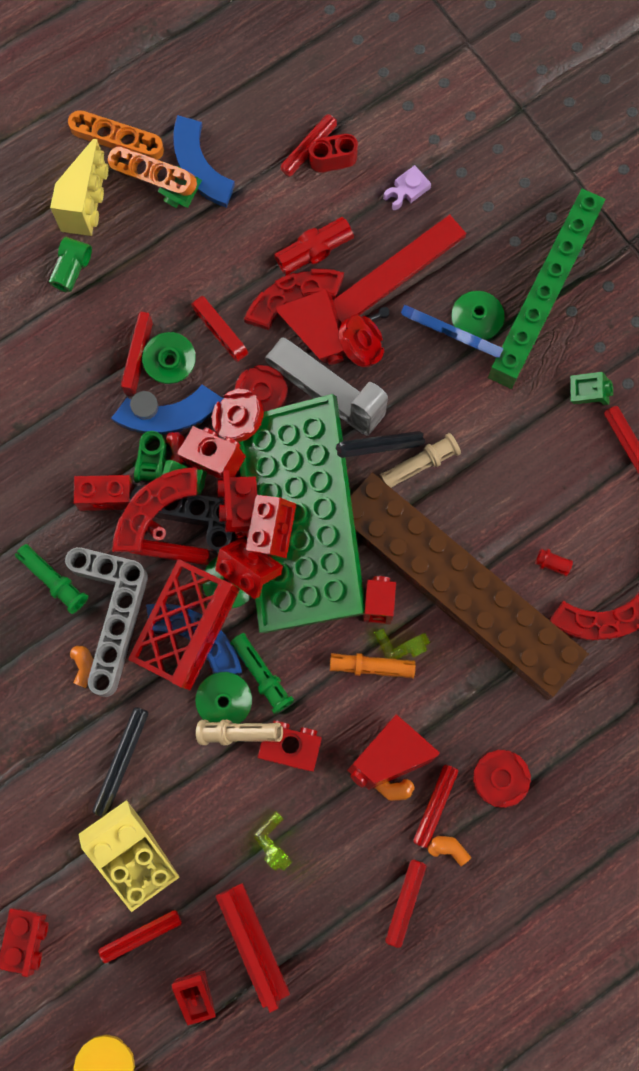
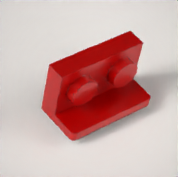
M223 470V480H218V497H223L224 505H219L220 522H225L226 532L249 531L255 497L257 495L256 477H229V470Z
M256 495L246 550L287 558L296 503L279 497Z
M244 538L237 539L219 549L215 570L256 599L260 597L263 584L281 575L283 565L267 554H253L251 551L246 550L247 540Z
M10 908L0 951V970L21 973L23 977H29L34 974L35 970H39L42 961V952H39L41 940H45L49 923L45 922L46 914Z

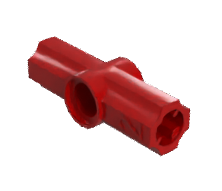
M340 217L319 230L317 228L307 230L298 238L297 242L275 253V259L281 271L288 275L310 262L311 264L321 262L328 257L331 250L353 239L354 234L348 221Z

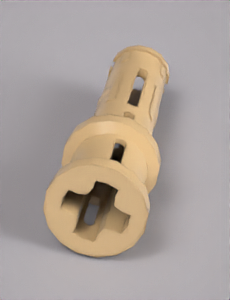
M448 433L441 441L433 445L427 444L424 451L379 475L381 480L392 488L430 466H440L442 461L453 455H460L461 451L455 438L451 433Z
M200 720L196 727V739L200 745H208L209 743L229 745L233 741L280 742L283 737V727L280 726V723L236 724L229 720L212 723L208 720Z

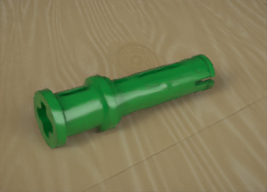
M24 544L17 550L18 553H15V557L47 585L51 596L60 599L68 607L67 611L70 614H74L84 606L88 600V595L85 592L80 593L72 585L70 578L62 577L28 544Z
M242 633L231 640L230 644L259 684L258 692L260 695L264 694L273 707V714L279 713L292 704L295 699L284 690L280 684V677L272 675L246 637V634Z

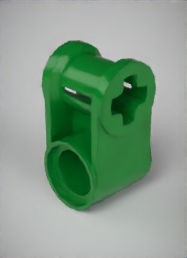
M148 431L140 438L138 457L134 469L135 483H140L141 481L152 482L162 475L167 456V444L162 435L156 431ZM150 442H160V446L157 450H147V446Z

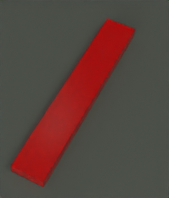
M449 214L333 300L340 324L353 314L360 316L464 239L466 232Z

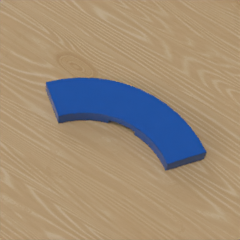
M177 115L174 126V149L179 167L202 179L197 189L199 194L227 208L235 186L234 181L217 173L204 158L200 148L202 122Z
M404 304L401 311L403 316L436 331L443 332L492 356L500 357L503 351L502 347Z
M201 385L186 399L175 404L159 406L158 412L153 418L142 420L133 414L130 406L131 399L127 397L111 419L118 425L139 433L156 431L164 435L170 432H181L183 429L197 423L200 424L209 418L217 402L221 403L223 398L204 385Z
M155 604L146 605L148 618ZM166 604L168 612L181 607L179 605ZM191 609L188 610L191 624L201 620L202 614ZM183 612L170 617L173 630L187 626ZM165 619L155 623L153 626L154 633H168ZM220 630L207 656L213 674L217 672L241 674L242 669L237 653L230 644L229 639ZM188 631L177 634L191 640Z

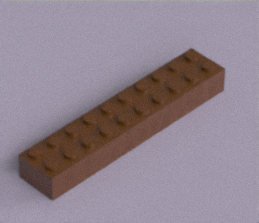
M373 472L351 495L356 538L547 700L553 698L589 655L588 652Z

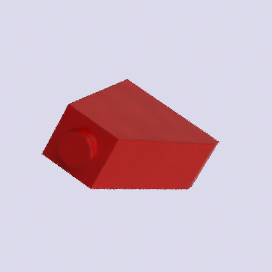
M326 289L276 307L279 315L321 361L333 365L344 360L343 357L347 356L342 349L339 339L341 324L333 298Z
M396 714L347 771L351 773V779L358 786H365L370 790L431 763L440 752Z

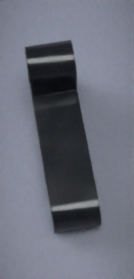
M144 486L136 487L130 495V500ZM202 495L176 500L178 501L176 509L168 511L164 507L155 516V518L208 527L206 541L211 552L217 556L219 549L222 548L213 545V540L217 536H225L227 538L224 546L234 542L235 532H226L225 522H220L218 518L219 505H224V500L220 498ZM196 505H203L205 511L201 515H193L191 513L192 508Z

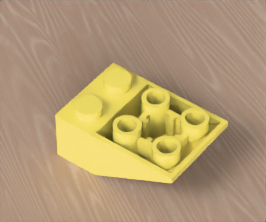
M93 139L55 183L50 208L61 232L92 236L93 227L98 225L99 212L97 207L98 203L103 201L104 190L102 183L103 179L106 180L108 177V164L104 161V151L100 149L97 139Z
M127 800L79 833L82 850L131 912L180 878L142 819Z

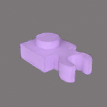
M414 165L395 179L394 185L397 188L387 189L384 192L383 199L386 201L390 197H395L397 200L392 203V209L397 210L402 206L405 198L412 203L431 188V183Z

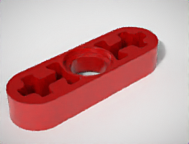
M200 296L191 303L198 317L236 362H239L248 355L244 344L204 296Z

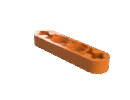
M82 110L74 111L68 118L70 130L78 138L88 141L97 139L100 145L112 149L123 147L156 160L160 159L164 153L162 140L156 134ZM84 121L85 125L81 124L79 128L76 126V123L80 124ZM102 127H108L111 129V132L108 136L102 137L97 134L98 130ZM125 135L135 137L133 143L128 145L123 144L121 139ZM153 144H156V148L148 151L147 146L151 147Z
M123 147L113 148L108 155L109 166L127 176L182 196L191 195L196 189V177L185 169ZM119 158H125L129 160V164L126 165L118 162ZM145 161V171L142 174H138V164ZM166 168L167 177L159 182L158 173L161 169ZM175 178L187 180L186 185L174 182Z

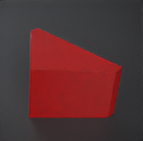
M205 970L177 978L172 983V990L187 1026L216 1017Z

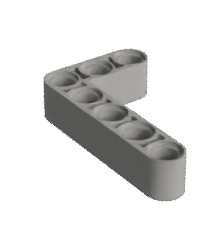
M281 338L265 357V361L272 368L279 371L282 376L312 398L330 394L337 396L340 418L366 436L370 435L386 414L388 396L378 385L368 382L362 391L359 392L286 338Z
M76 547L71 549L65 558L66 566L75 575L115 585L88 678V686L93 693L101 697H109L118 688L148 581V575L143 566L134 560ZM85 556L86 564L81 568H75V560L78 557ZM106 563H112V572L102 575V566ZM131 570H140V576L136 581L127 580V575ZM124 596H132L133 598L132 604L128 608H120V600ZM118 622H123L125 624L124 632L118 636L113 635V626ZM110 649H116V660L106 663L104 659L105 653ZM107 676L109 678L108 688L99 691L97 689L98 679Z

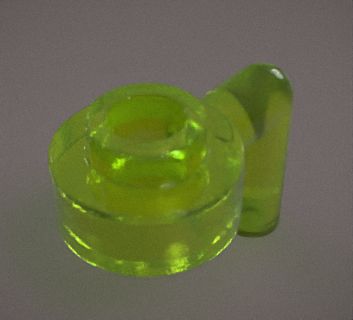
M384 628L374 633L385 657L389 659H399L409 653L414 658L428 651L426 645L430 644L426 633H423L393 648Z
M277 811L255 832L254 838L266 853L264 860L275 871L278 868L285 871L292 863V860L268 837L284 819Z

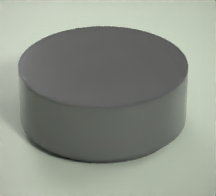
M138 392L131 399V410L137 418L148 420L157 414L159 404L151 392Z

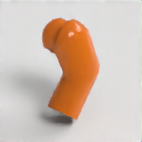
M75 646L70 651V657L75 660L79 671L73 683L86 688L94 659L90 650L85 646Z
M403 779L400 783H390L388 781L374 788L387 800H406L411 797L414 791V784L408 779Z
M434 837L427 847L428 852L434 857H438L440 854H451L460 866H463L471 859V856L454 837Z

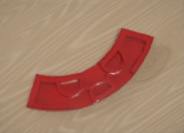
M311 269V271L286 275L276 280L273 285L256 297L244 317V322L270 330L272 323L279 315L276 309L278 306L325 289L335 299L341 287L344 272L330 269Z
M183 468L165 473L142 487L132 497L118 520L113 538L112 552H142L145 532L157 513L176 500L197 496V468Z
M639 592L627 604L606 612L583 610L563 601L549 621L566 635L579 639L600 641L620 638L639 629Z

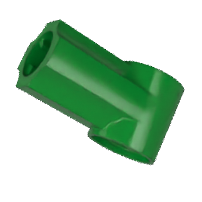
M64 237L58 250L59 259L49 280L50 285L66 293L72 292L82 267L85 268L90 261L92 246L69 237Z

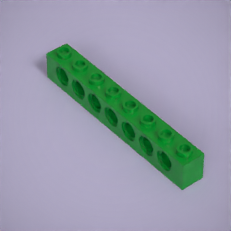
M583 188L581 189L502 346L503 351L500 357L496 358L490 370L489 379L510 389L513 388L602 209L605 198Z

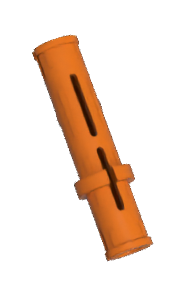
M331 653L330 671L354 673L355 676L375 674L414 679L415 660L374 658L362 656V653H356V655Z

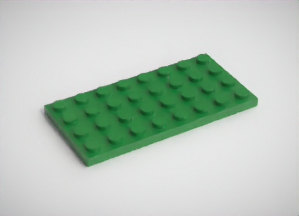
M334 394L265 411L262 424L257 432L249 439L238 442L241 445L240 449L246 455L240 467L241 477H256L257 495L279 497L296 503L287 558L268 555L283 565L281 575L263 584L260 597L255 599L259 633L275 632L365 614V598L346 459L338 457L337 450L335 449L336 445L343 441L337 396Z

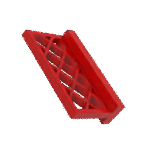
M178 559L128 660L171 681L181 688L191 690L240 589L225 580ZM185 568L191 571L194 582L180 587L178 577L182 569ZM197 574L204 578L198 580ZM209 581L218 584L213 595L206 598L203 597L201 584ZM195 587L199 600L186 605L182 592ZM177 594L181 607L168 612L165 603L168 597ZM201 605L203 611L201 620L191 624L188 610ZM183 612L187 626L173 630L170 617ZM165 619L168 633L155 637L153 626L157 621ZM188 631L191 640L188 646L179 649L175 635ZM170 637L174 651L161 656L157 642ZM152 644L156 658L146 662L139 659L138 657L143 647ZM176 656L178 666L174 674L171 675L165 672L162 661ZM157 663L159 668L153 666L152 664Z
M241 883L217 894L216 899L263 1008L267 1006L269 1012H272L279 1008L280 1000L289 996L290 992L244 884Z

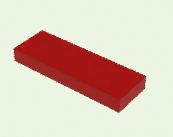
M141 311L138 314L121 382V387L127 396H134L136 394L143 366L142 354L149 341L153 325L150 313Z

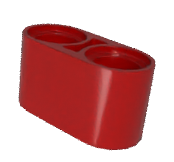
M340 134L314 140L309 147L311 168L316 172H328L353 166L357 161V139L351 134ZM343 149H348V150H351V151L348 152V153H345V152H342L341 150H343ZM318 154H324V155H326V156H325V157H317L316 155H318Z

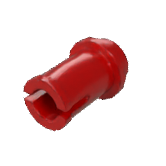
M547 548L546 550L540 549L535 564L539 565V569L547 568L567 577L572 568L573 560L551 553V550Z

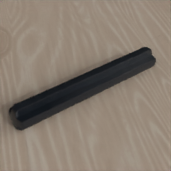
M421 431L342 441L336 445L335 449L337 450L338 457L345 458L415 448L424 445L425 439Z
M135 707L131 713L92 810L97 816L103 817L110 812L148 717V712L144 709Z

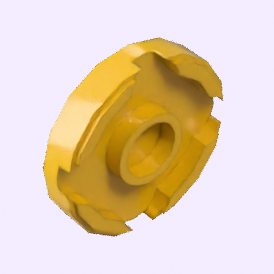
M97 1036L84 1044L77 1054L74 1071H134L133 1053L123 1043L124 1041L116 1036Z

